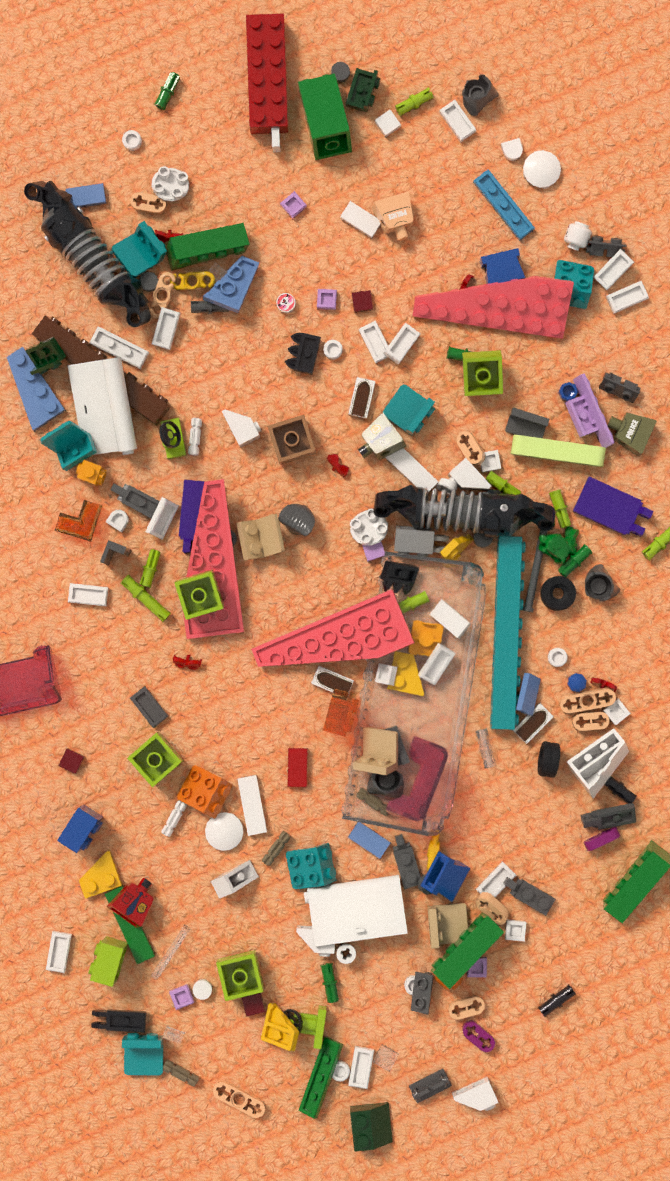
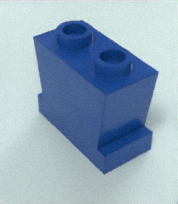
M518 248L480 258L481 269L485 268L486 284L507 282L513 279H525L518 261L520 257Z
M438 851L420 886L436 896L439 893L453 902L470 867Z

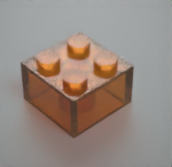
M334 688L323 731L346 737L347 732L351 733L354 722L351 714H356L359 702L356 699V693Z

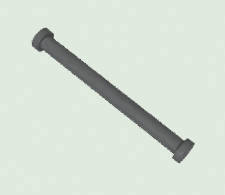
M540 530L539 536L541 534H544L546 536L547 531ZM539 537L525 607L522 610L532 613L534 611L532 607L543 553L538 550L540 544Z

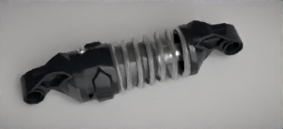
M44 181L28 183L24 187L26 198L43 204L41 230L45 234L44 238L62 256L66 257L67 261H72L71 267H77L78 275L85 274L83 282H89L94 279L90 283L89 289H95L100 286L96 290L95 296H97L102 305L126 307V320L131 327H138L148 323L151 318L147 305L149 301L143 294L141 280L134 278L129 272H124V265H118L119 259L112 258L113 252L107 251V244L101 243V237L95 236L96 231L92 227L90 219L83 216L82 213L84 212L80 207L75 206L72 195L58 189L52 181L47 183ZM112 261H115V262H116L113 267H111V268H108V267H107L110 262H112ZM121 268V272L115 276L113 274L114 271Z
M409 485L398 491L379 492L375 495L373 513L375 516L385 518L391 513L398 511L411 523L414 529L423 528L424 516L426 529L430 528L432 517H434L435 530L439 529L441 517H443V528L445 531L449 529V526L453 527L454 532L458 528L462 529L463 532L471 529L473 533L479 532V534H483L484 537L488 538L512 536L518 529L530 522L536 524L542 531H550L555 527L554 507L545 503L534 502L523 494H504L499 490H488L487 492H480L478 495H475L473 491L470 495L462 491L459 496L453 490L451 496L447 498V491L444 489L442 490L440 502H438L436 488L433 489L431 501H428L427 488Z

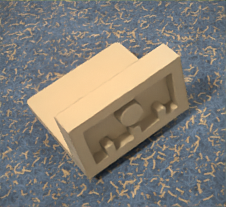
M277 514L257 520L236 523L244 561L260 559L284 552V542Z
M364 727L363 756L353 762V769L381 775H388L398 770V732Z
M465 903L427 906L430 945L432 949L439 948L441 944L455 943L459 939L460 934L468 929Z

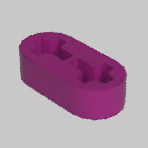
M612 827L585 840L583 843L587 851H592L619 838L621 835L617 827Z
M469 1020L463 1024L462 1031L464 1036L483 1052H490L494 1049L495 1041L493 1036L477 1022ZM475 1026L474 1030L478 1033L477 1036L472 1032L467 1034V1027ZM482 1037L485 1040L489 1038L490 1046L485 1045L483 1047V1042L479 1038Z

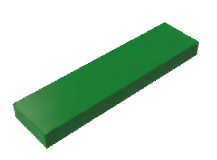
M123 885L105 893L108 903L124 888ZM113 912L137 965L154 957L155 953L143 927L135 928Z
M324 1037L298 1111L314 1119L318 1118L344 1044L332 1038Z

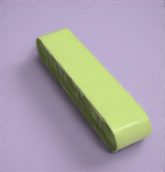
M513 435L511 454L597 467L604 466L606 452L605 447L522 435Z

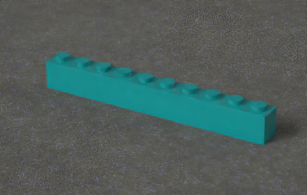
M498 536L491 729L515 730V726H518L519 715L516 714L519 695H516V688L520 687V676H517V668L521 667V656H518V649H521L522 637H519V629L522 630L523 621L522 618H519V611L523 610V599H520V591L524 590V580H521V572H524L525 561L521 560L526 546L525 542L522 541V537Z

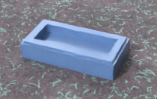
M103 183L66 189V192L72 195L76 207L107 204Z
M524 673L516 707L517 711L533 716L540 678L530 673Z
M360 821L357 822L348 836L349 839L379 859L391 843Z

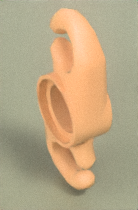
M165 272L159 277L153 293L154 300L151 307L168 308L174 284L166 285L164 278L170 277L172 282H175L176 278L172 273ZM160 290H165L168 294L167 299L164 301L158 299L157 295ZM150 309V315L153 318L159 319L160 313L156 314L153 309Z

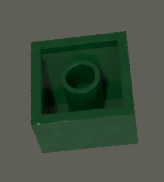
M389 1102L350 1106L354 1152L374 1150L393 1142Z

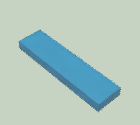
M489 169L473 180L474 185L519 241L535 230L532 223Z

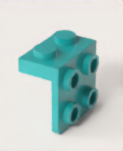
M145 221L138 224L134 234L113 245L111 249L116 258L119 259V262L124 265L126 271L134 278L162 262L167 253L164 243L159 241L155 236L154 230Z
M558 260L554 279L574 282L569 306L581 309L587 308L592 292L594 267Z
M403 384L385 407L383 413L388 420L412 436L415 432H420L424 426L422 421L426 416L429 418L436 409L433 407L435 401L431 398L425 399L413 389Z
M72 421L62 423L61 426L40 438L41 444L57 453L61 467L65 471L70 470L83 460L97 453L91 434Z
M329 843L286 852L293 889L325 886L337 881Z
M128 1033L122 1039L124 1073L126 1075H161L163 1073L164 1035H158L157 1033H149L147 1035Z

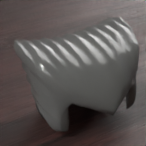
M480 74L478 80L466 81L462 90L463 104L470 115L477 116L485 105L498 97L499 94L491 81L484 74Z
M290 504L285 506L279 513V522L290 533L307 536L315 526V517L306 505Z
M595 565L586 575L585 592L590 598L603 602L615 597L620 592V588L616 585L604 565Z
M397 770L388 775L371 774L367 785L369 794L390 796L400 799L403 795V776Z

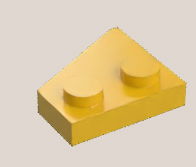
M469 534L465 537L454 538L440 552L443 561L447 565L451 562L454 564L461 557L460 553L474 539Z
M395 651L392 666L397 667L394 686L388 685L387 689L424 696L414 655Z
M110 850L106 851L79 880L85 899L122 886Z
M269 1003L260 1040L288 1051H295L299 1035L298 1029L276 1003Z

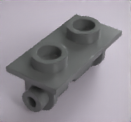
M592 236L588 240L590 245H587L586 253L603 256L604 249H607L606 257H613L622 247H627V245L620 238L603 240L604 237Z
M611 372L605 373L599 388L625 401L634 403L641 389L638 387V384L626 379L624 384H621L622 377Z
M415 972L411 1011L429 1014L434 978L431 972Z
M442 1068L409 1085L414 1100L418 1104L452 1085Z

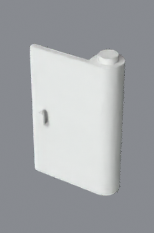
M121 357L67 365L78 426L91 434L97 451L94 455L117 451L122 452L123 455L133 454L134 450L137 449Z
M399 875L307 888V892H304L305 904L309 903L315 947L408 934Z

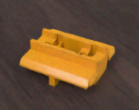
M413 621L411 635L415 643L409 646L408 653L430 656L437 644H441L444 626L437 623Z

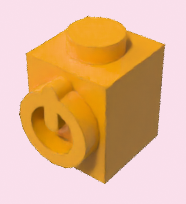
M83 460L82 464L79 463L76 474H78L77 478L98 487L104 483L107 470L102 466Z

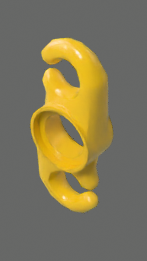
M209 271L179 273L178 277L182 280L181 284L176 285L175 282H172L171 278L170 284L173 283V288L176 290L206 288L207 285L203 280L204 277L208 276L211 279L208 287L212 288L215 284V277ZM191 275H194L197 279L195 286H191L188 283V278Z
M438 825L434 828L429 842L427 872L440 847V827Z

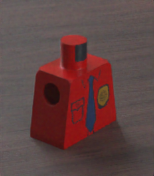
M142 878L138 885L128 883L107 905V908L135 928L141 927L154 900L147 893L152 883L145 878Z

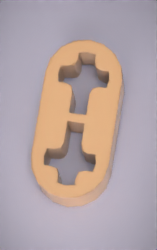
M137 192L130 199L133 209L138 212L161 215L167 209L166 201L157 195ZM139 198H142V201L146 202L147 204L141 203L140 206H137V203L135 201H138ZM160 201L163 207H159L158 210H156L154 205H150L151 203L157 204Z
M467 431L459 433L456 442L464 456L474 465L482 464L485 460V453L475 436ZM464 436L469 438L468 442L470 446H468L465 443H462L464 441ZM471 450H474V452L480 453L478 455V460L472 459L474 457V454Z
M604 712L579 713L572 719L573 727L579 731L604 729L609 724V717ZM598 715H601V718H605V722H602V726H599V723H592V719H598ZM579 717H582L583 720H589V723L583 724V727L580 728L576 721L579 720Z
M482 892L479 895L476 906L496 924H504L509 916L507 908L488 892Z
M472 995L451 1002L448 1011L453 1019L459 1020L482 1013L485 1003L480 996ZM474 1000H477L478 1003L481 1002L478 1005L479 1009L476 1010L474 1007L468 1008L467 1006L472 1005ZM455 1005H458L459 1008H466L460 1010L459 1015H456V1012H452L455 1009Z

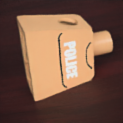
M409 192L375 201L371 208L376 218H378L384 233L395 232L398 241L407 239L406 228L410 227L413 223Z

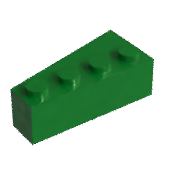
M244 223L171 237L166 246V254L171 271L216 258H224L227 255L245 253L250 244Z
M651 840L637 860L630 866L624 877L620 878L616 883L612 893L609 892L604 897V910L623 923L670 868V854Z
M481 913L468 929L460 934L459 939L446 949L444 956L437 958L433 962L431 971L450 990L499 939L504 931L488 915Z

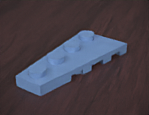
M23 347L7 357L33 431H36L66 411L44 377L39 373L31 375L30 371L35 368V365Z

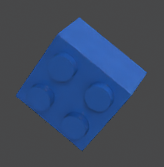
M86 805L78 807L57 841L75 853L81 850L84 851L93 840L90 838L91 835L98 832L103 825V822H101L103 816Z

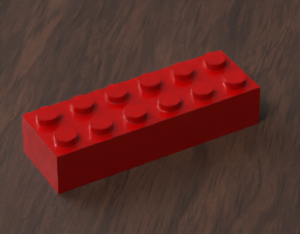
M284 13L246 15L250 133L272 134L271 128H279L280 133H288Z

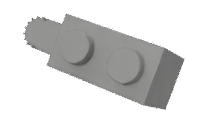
M396 525L394 551H397L399 555L417 553V556L428 557V554H433V552L440 553L445 548L444 546H433L434 541H449V536L435 534L434 528L421 529L419 527V529H414L411 526Z

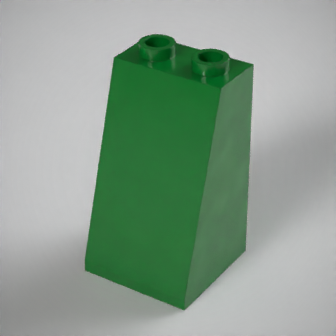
M335 73L299 81V93L315 160L352 152L350 129Z

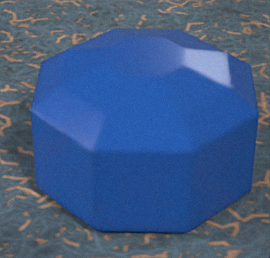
M570 382L562 384L558 391L560 399L566 402L576 398L578 393L576 385Z
M574 673L568 677L567 685L571 691L580 692L586 688L587 680L582 674Z

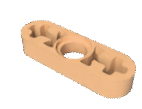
M610 688L568 694L560 699V707L565 713L607 707L614 704L616 695ZM605 692L612 695L608 702L605 699H598L600 703L597 704L594 694L598 693V697H603ZM586 695L593 697V702L589 706L582 703V699ZM579 697L578 700L581 707H578L577 704H572L570 709L567 706H563L567 699H570L571 702H577L575 698Z
M219 1080L215 1083L213 1094L217 1099L253 1118H259L264 1114L265 1103L262 1099L226 1080ZM223 1085L225 1086V1091L229 1093L231 1089L234 1090L231 1094V1098L228 1099L229 1094L226 1092L219 1094V1089L217 1087L221 1088ZM236 1094H242L245 1097V1101L242 1104H237L234 1101ZM248 1098L251 1099L250 1104L254 1106L257 1103L260 1104L261 1111L257 1110L254 1112L253 1107L248 1105V1108H245Z

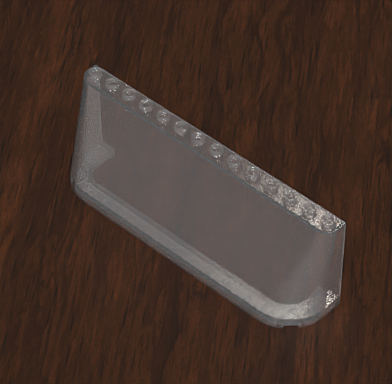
M385 551L381 561L382 567H384L385 561L388 560L415 565L419 568L411 591L404 595L402 587L395 593L398 603L406 600L408 596L410 598L423 591L426 592L430 601L414 608V611L411 609L403 613L410 632H412L413 621L415 620L440 624L430 613L441 599L467 619L471 625L460 639L443 627L441 644L456 654L436 685L420 678L424 696L387 689V684L375 682L378 664L392 666L395 652L381 658L366 659L367 667L363 673L364 686L360 692L361 704L357 711L358 723L354 730L355 742L351 749L352 760L348 768L349 779L345 787L346 798L345 803L342 805V819L425 836H435L444 829V819H449L454 802L485 606L486 585L482 584L484 573L479 565L472 562ZM380 576L378 580L379 592L377 595L385 592L382 585L383 580L380 579ZM409 646L402 648L397 652L410 654L408 653ZM414 655L418 673L429 656ZM397 725L410 763L398 766L397 771L402 774L404 781L403 795L400 799L372 794L383 801V804H387L392 808L388 816H384L379 810H375L366 804L365 800H361L356 796L361 788L367 791L368 781L372 773L354 770L353 762L363 756L364 727L384 730Z

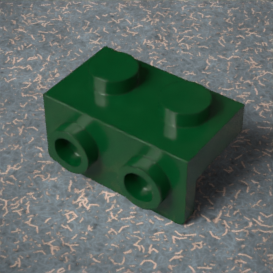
M356 68L346 101L347 107L368 112L369 106L373 107L375 100L373 92L374 89H378L381 80L378 77L377 70H374V73Z
M54 337L25 350L35 365V368L30 371L31 375L37 373L42 375L49 368L52 370L62 365L61 361L66 357Z

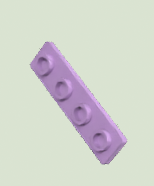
M581 374L573 379L580 397L567 401L565 405L579 437L581 438L595 432L601 446L607 448L614 444L613 434L609 431L605 416L599 408L598 400L593 394L589 380L585 374Z

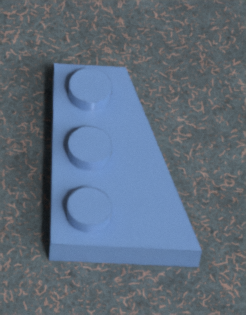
M241 256L222 279L218 280L214 287L203 296V300L239 313L258 270L259 262Z

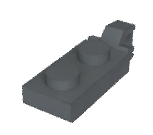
M113 484L110 489L119 495L117 499L121 503L149 518H152L160 502L130 485L125 484L122 488Z
M633 803L595 810L591 813L582 814L581 822L584 828L593 826L598 828V830L635 823V806Z
M402 834L395 835L397 846L393 847V853L403 887L407 889L417 886L421 876L412 846H410V842H404Z
M506 877L503 882L505 886L512 889L510 894L545 916L556 900L523 879L518 878L515 882Z

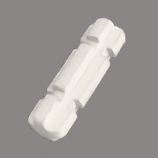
M192 418L188 454L197 456L199 454L198 445H200L202 420L200 418Z
M180 800L177 801L175 809L172 810L166 822L167 825L161 831L162 834L168 837L172 835L173 828L179 822L182 811L184 812L187 804Z

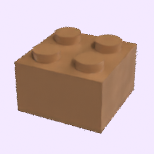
M304 415L268 426L279 465L316 454Z

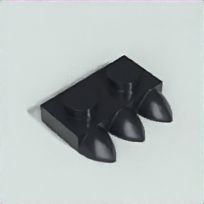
M295 333L291 335V338L299 345L289 347L288 351L296 358L287 359L285 363L296 372L313 375L321 337L306 333Z
M386 560L380 579L383 580L384 591L386 592L393 586L394 593H397L403 587L404 595H407L414 586L419 568L415 565Z

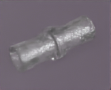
M487 728L476 730L475 733L479 744L478 751L481 752L484 769L496 766L492 751L493 745L490 743Z

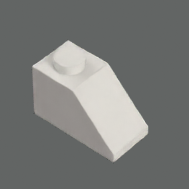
M228 410L222 411L240 448L260 438L259 432H261V428L257 421L253 422L250 417Z
M467 458L448 473V480L452 481L459 489L487 491L491 487Z
M248 860L210 882L220 899L236 892L259 876L251 861Z
M297 925L296 932L315 953H319V956L329 957L330 954H334L335 944L315 947L312 926Z
M488 1077L452 1092L456 1102L480 1111L484 1109L485 1111L491 1110L498 1103Z

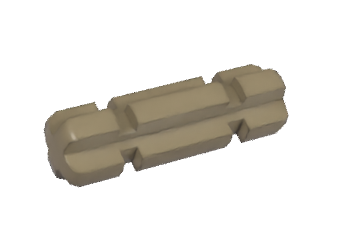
M363 788L356 795L359 799L365 800V803L375 810H379L384 816H388L392 809L371 793L368 794V791Z
M282 831L279 839H276L268 850V854L263 857L262 862L267 866H271L274 858L279 855L285 843L290 840L291 836L287 832Z
M170 1060L165 1061L163 1071L171 1072L172 1076L183 1082L187 1081V1084L193 1087L197 1084L199 1076L194 1073L190 1074V1071L179 1065H173L174 1063Z

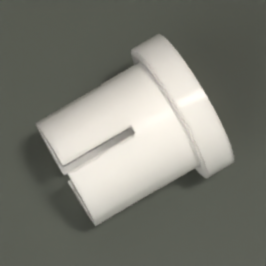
M344 943L338 947L336 955L341 963L349 964L354 961L356 951L352 945ZM348 948L350 954H347L345 957L342 950L345 951Z

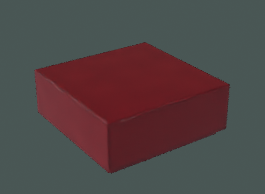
M371 290L352 293L354 313L373 310Z
M67 748L58 766L77 774L85 756Z
M261 993L242 997L246 1017L265 1012Z

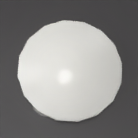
M544 150L536 151L525 160L523 176L533 186L547 189L559 178L561 172L560 162L551 152Z
M160 167L152 178L153 192L165 201L180 200L186 196L189 190L188 175L186 172L175 168Z
M368 509L359 513L351 520L350 532L353 539L359 544L372 546L380 543L385 538L388 532V523L385 518L375 516L373 509Z
M227 812L219 813L216 819L211 817L207 822L205 828L206 839L215 849L221 851L231 850L242 840L243 825L234 814Z

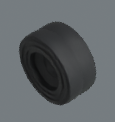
M554 576L544 582L541 587L540 597L547 608L561 611L569 608L575 601L576 588L568 578ZM555 588L563 590L564 594L561 599H556L553 596Z
M545 741L542 743L539 752L538 775L554 778L560 762V744Z

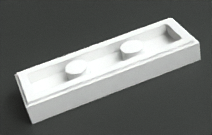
M99 326L89 342L91 345L115 357H121V360L140 370L149 355L148 351Z
M404 448L385 457L414 486L425 487L428 489V493L438 483Z
M257 775L238 778L248 836L267 832Z

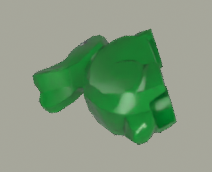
M570 526L566 527L564 537L561 534H548L546 536L541 534L539 536L540 544L538 550L554 559L555 563L564 564L566 558L569 555H574L577 551L576 538L579 530L573 529Z

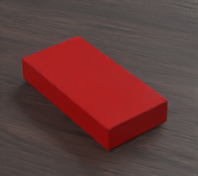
M288 748L287 787H307L308 748Z

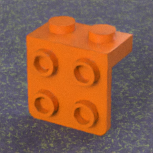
M194 765L185 779L177 799L216 819L224 801L231 792L233 784Z

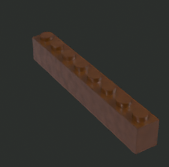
M44 316L32 332V335L41 342L54 337L66 355L64 359L72 365L107 358L100 350L96 352L90 348L92 345L86 340H78L75 337L77 334L68 327L66 330L60 326L61 322L53 316L51 318ZM130 372L124 373L130 407L157 426L170 409L167 404L168 400L160 394L158 397L151 393L153 389L145 383L140 385L136 382L138 378Z

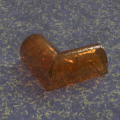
M84 500L79 517L60 513L54 531L92 542L103 505Z

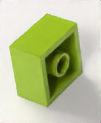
M501 350L462 353L464 395L503 394Z
M213 570L174 582L186 620L224 608Z
M156 732L127 758L152 788L184 761L160 732Z
M106 936L102 941L100 940L99 944L97 943L94 955L97 957L91 963L88 973L91 974L90 981L110 987L114 986L120 974L128 946L127 942Z
M256 950L217 960L216 964L225 1001L264 991Z

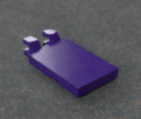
M589 476L572 512L622 535L631 532L641 537L645 528L634 524L637 515L649 520L654 511L642 507L643 503L640 499Z
M184 480L179 537L183 540V553H191L205 481Z

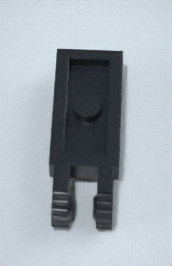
M92 1010L93 1016L107 1018L106 1022H92L91 1027L106 1029L107 1031L145 1032L147 1011Z

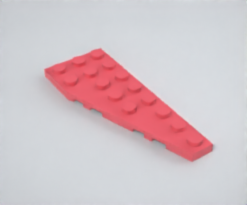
M531 276L525 279H513L507 282H495L471 286L465 289L415 296L412 316L563 339L574 282Z
M224 479L204 482L186 576L189 577L213 570L224 608L187 620L184 616L187 639L244 632Z
M391 589L251 650L258 667L381 658L415 642L395 593Z

